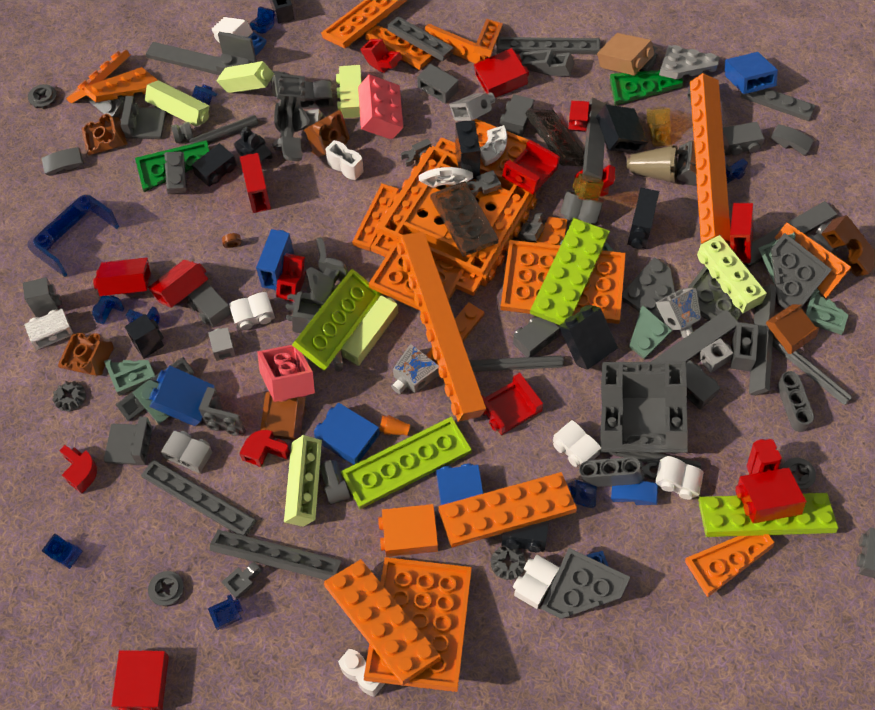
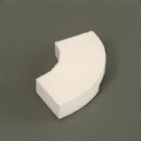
M504 125L487 130L488 141L484 146L480 147V158L484 166L498 160L505 151L507 131Z
M455 167L436 168L419 175V181L432 188L445 184L460 187L473 178L472 172Z

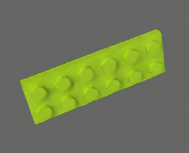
M573 218L531 307V315L558 325L564 323L566 318L573 316L608 239L609 230Z
M351 269L296 338L292 346L324 371L382 293L369 288V282L354 269Z
M451 416L341 471V476L345 480L359 509H362L471 454L472 450Z
M804 493L803 495L807 502L802 515L754 524L750 517L745 514L744 504L741 498L737 496L699 497L698 500L706 537L836 533L838 526L827 493Z

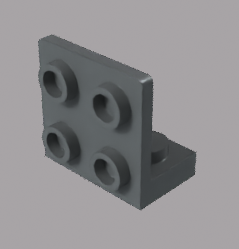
M219 31L218 38L222 55L216 65L217 71L223 72L227 67L257 62L251 38Z
M126 96L120 124L125 137L161 139L166 111L160 108H139L133 96Z
M207 387L199 407L207 427L214 431L223 429L234 436H238V434L245 435L246 430L241 416L223 411V406L216 389Z
M139 417L138 424L135 425L111 424L104 456L105 463L146 465L153 429L148 417Z

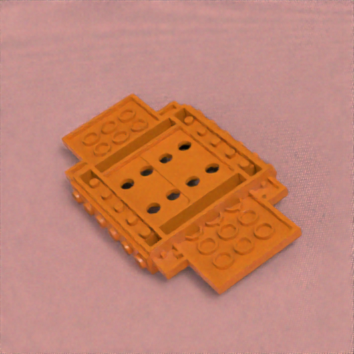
M474 119L479 145L482 147L488 141L487 130L497 127ZM507 131V145L501 157L487 166H484L480 158V175L493 170L501 182V189L485 195L480 191L475 196L479 199V202L476 204L468 201L471 198L470 191L474 189L466 190V183L460 187L445 184L446 187L439 190L419 181V175L426 171L443 167L458 168L455 142L441 137L436 146L429 147L426 153L423 152L420 162L417 166L413 167L411 176L404 181L402 190L395 195L391 207H387L382 221L379 220L376 224L375 231L377 237L370 248L372 252L385 257V259L369 282V288L420 310L419 306L415 304L414 291L409 286L408 273L403 269L402 256L397 251V244L402 235L418 232L425 233L448 301L456 289L474 296L480 285L486 287L489 280L492 281L494 279L497 266H501L504 261V254L506 251L508 252L509 240L519 236L522 223L528 220L529 211L535 208L538 201L536 199V192L533 195L502 177L504 163L508 159L514 161L525 150L528 139ZM460 190L462 195L455 197L452 195V192ZM488 204H494L496 209L488 211L485 207ZM419 211H427L428 215L421 218L417 215ZM440 217L445 222L442 225H438L434 220ZM454 225H460L462 227V230L460 232H454L452 231L451 227ZM476 232L479 234V237L477 239H470L468 235Z

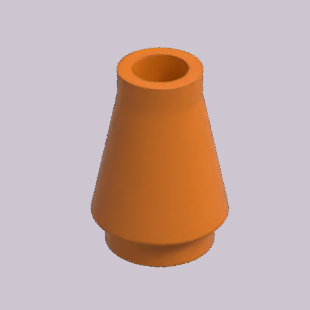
M382 415L379 432H384L383 435L408 436L410 424L390 415Z

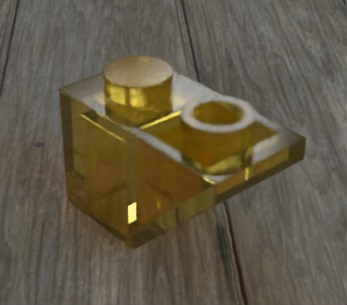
M665 106L647 108V125L653 147L671 145L670 108Z
M579 173V177L574 180L573 189H575L574 192L578 199L598 201L604 182L601 178Z

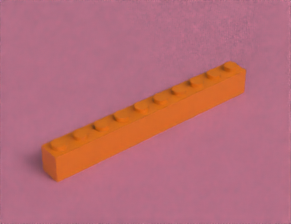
M702 73L690 81L701 244L719 235L729 244L730 216L719 80Z
M418 232L402 235L397 244V251L402 256L403 269L408 273L409 286L414 291L415 304L419 306L421 312V322L426 326V336L432 344L433 357L439 365V375L444 379L445 393L450 397L452 403V413L456 415L458 422L481 417L486 407L425 233Z

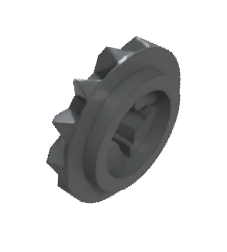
M47 84L35 86L28 94L30 104L35 108L41 107L42 109L46 105L50 107V103H55V98H57L54 87Z
M65 381V384L58 385L57 390L53 391L54 396L52 400L58 409L73 411L83 404L86 392L84 387L76 381ZM64 391L71 393L73 400L66 397Z
M802 458L787 460L783 464L782 469L789 468L792 473H795L798 467L799 473L805 475L801 476L799 481L797 476L793 475L800 490L808 489L812 486L816 479V472L812 464Z
M503 546L493 552L491 568L499 578L512 580L519 577L524 571L526 561L524 554L519 549H509ZM507 554H509L510 560L515 562L511 563L509 570H507L506 563H502V561L506 560Z
M171 571L158 573L152 578L148 586L150 599L156 605L165 607L175 604L182 597L183 581L178 574ZM162 582H164V584H166L167 586L172 585V587L169 589L171 595H168L165 592L161 593V591L163 590Z

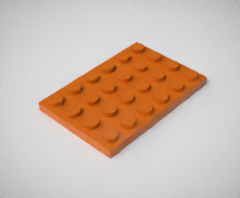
M509 240L500 310L530 314L531 307L560 248L559 245ZM602 250L573 316L580 312L582 307L592 305L601 308L607 323H620L625 253Z
M384 558L380 583L441 656V661L403 686L458 692L472 567ZM369 644L364 681L401 685Z

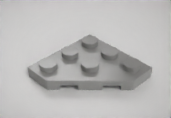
M668 45L659 75L680 79L685 74L695 76L702 74L705 70L714 72L717 69L720 57L712 53H701L695 49H684L678 45Z

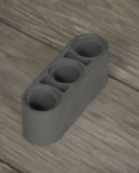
M787 371L780 378L777 389L791 427L795 431L804 432L813 422L814 414L799 375L793 371Z
M634 457L588 460L579 467L582 480L588 487L638 484L644 478L640 461Z

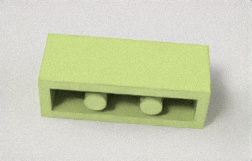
M360 65L339 66V74H336L337 85L340 84V87H337V98L341 99V101H337L338 110L342 112L343 118L360 117L358 86L362 83Z

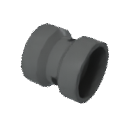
M184 122L183 125H171L176 143L182 142L184 139L190 140L193 138L190 122Z

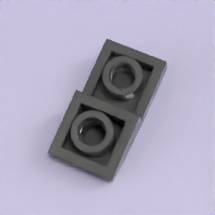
M780 124L776 126L771 136L782 147L786 148L790 145L802 155L809 152L814 141L804 133Z
M79 147L61 150L42 158L44 172L48 176L63 169L70 171L84 164Z

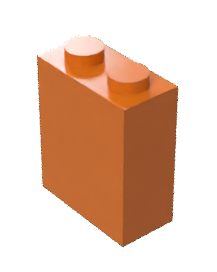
M433 504L382 509V517H378L379 530H384V537L380 538L381 551L386 552V557L438 552Z

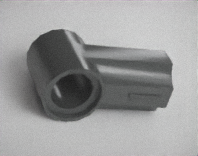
M330 460L324 462L320 466V471L325 483L324 488L329 504L332 505L350 499L337 461Z

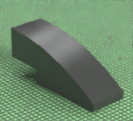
M552 49L521 52L519 55L522 61L521 64L526 66L529 71L550 76H570L575 64L570 53L554 54Z

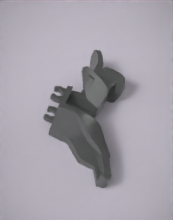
M272 71L274 73L270 81L274 97L280 99L279 103L275 105L274 124L280 132V138L272 143V148L282 151L284 158L287 160L301 161L303 156L300 138L293 137L295 132L308 127L310 122L306 112L299 105L300 101L305 102V76L288 75L285 72Z
M321 237L316 239L320 255L319 271L313 267L307 269L310 284L306 288L307 293L302 294L301 291L297 292V295L289 294L287 296L288 300L295 301L292 305L286 304V309L293 311V315H286V319L292 321V330L296 333H301L333 293L336 281H342L348 274L345 263L334 258H326L325 245ZM341 350L333 359L335 370L338 372L343 369Z

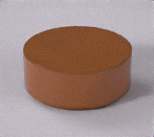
M237 233L226 234L222 237V244L225 248L238 247L242 243L241 236Z

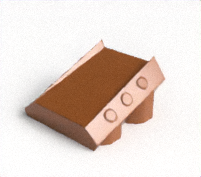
M340 110L303 130L306 132L311 152L318 157L321 155L326 156L325 149L334 140L344 145L350 140Z
M104 114L99 118V122H89L85 127L81 128L88 156L128 145L119 117Z
M799 304L790 305L766 321V325L788 354H792L817 337L819 327H815L802 310V305Z
M84 333L72 334L58 363V367L95 376L102 375L105 367L104 361L109 359L114 349L113 343L103 339L97 333H93L90 336H86Z
M270 392L265 393L260 430L273 431L275 438L296 440L301 437L302 422L306 412V398L295 397L283 402H274Z

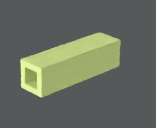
M261 61L227 67L216 81L226 92L232 93L266 88L274 73Z
M159 80L147 84L146 102L186 122H190V124L196 127L208 120L209 105Z
M382 295L379 297L341 348L342 357L358 366L362 363L398 314V304L393 299L385 298Z

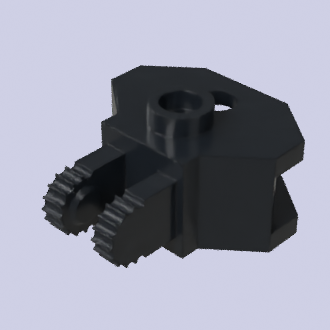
M248 127L242 129L241 138L234 143L235 149L241 156L258 153L260 163L264 159L270 160L273 158L271 151L265 145V140L260 135L253 133Z

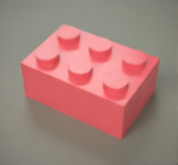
M369 74L358 86L361 129L393 139L404 128L400 85Z
M287 345L257 351L260 374L274 402H283L295 397H306L309 394L315 393L313 371L304 355L294 346Z

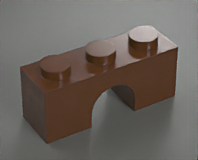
M847 215L833 219L821 235L832 248L843 245L848 247L849 256L845 263L851 266L850 271L853 275L858 277L870 274L875 267V249Z

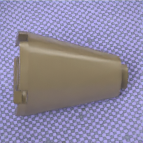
M677 145L631 154V158H627V169H630V172L633 174L675 183L677 177L676 165L678 163L675 156H678Z

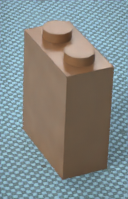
M616 33L597 53L600 67L634 76L655 55L652 40Z

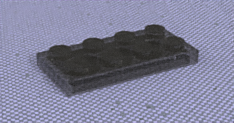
M529 108L525 113L538 131L539 136L546 142L548 149L560 156L559 164L562 166H583L584 151L555 111Z
M465 181L430 194L435 208L463 257L498 243L499 239Z

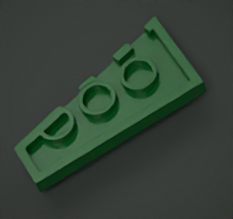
M660 70L637 72L635 76L625 73L610 74L614 105L681 88L683 86V79L660 76Z
M207 140L136 157L135 160L143 191L145 192L166 182L165 152H184L185 172L193 169L192 164L210 151Z

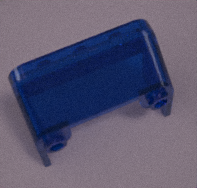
M82 195L71 201L30 238L27 246L31 253L66 277L67 273L60 260L48 252L60 237L89 211H92L116 229L119 225L111 209L91 195Z

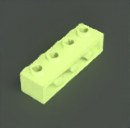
M720 235L700 245L697 254L699 261L705 264L710 275L719 282L722 290L730 296L735 307L744 313L762 304L767 293Z
M302 435L291 443L285 523L304 527L316 519L322 440Z

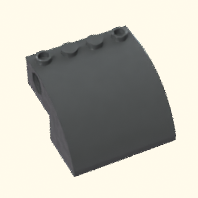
M686 361L603 362L601 378V452L688 453Z

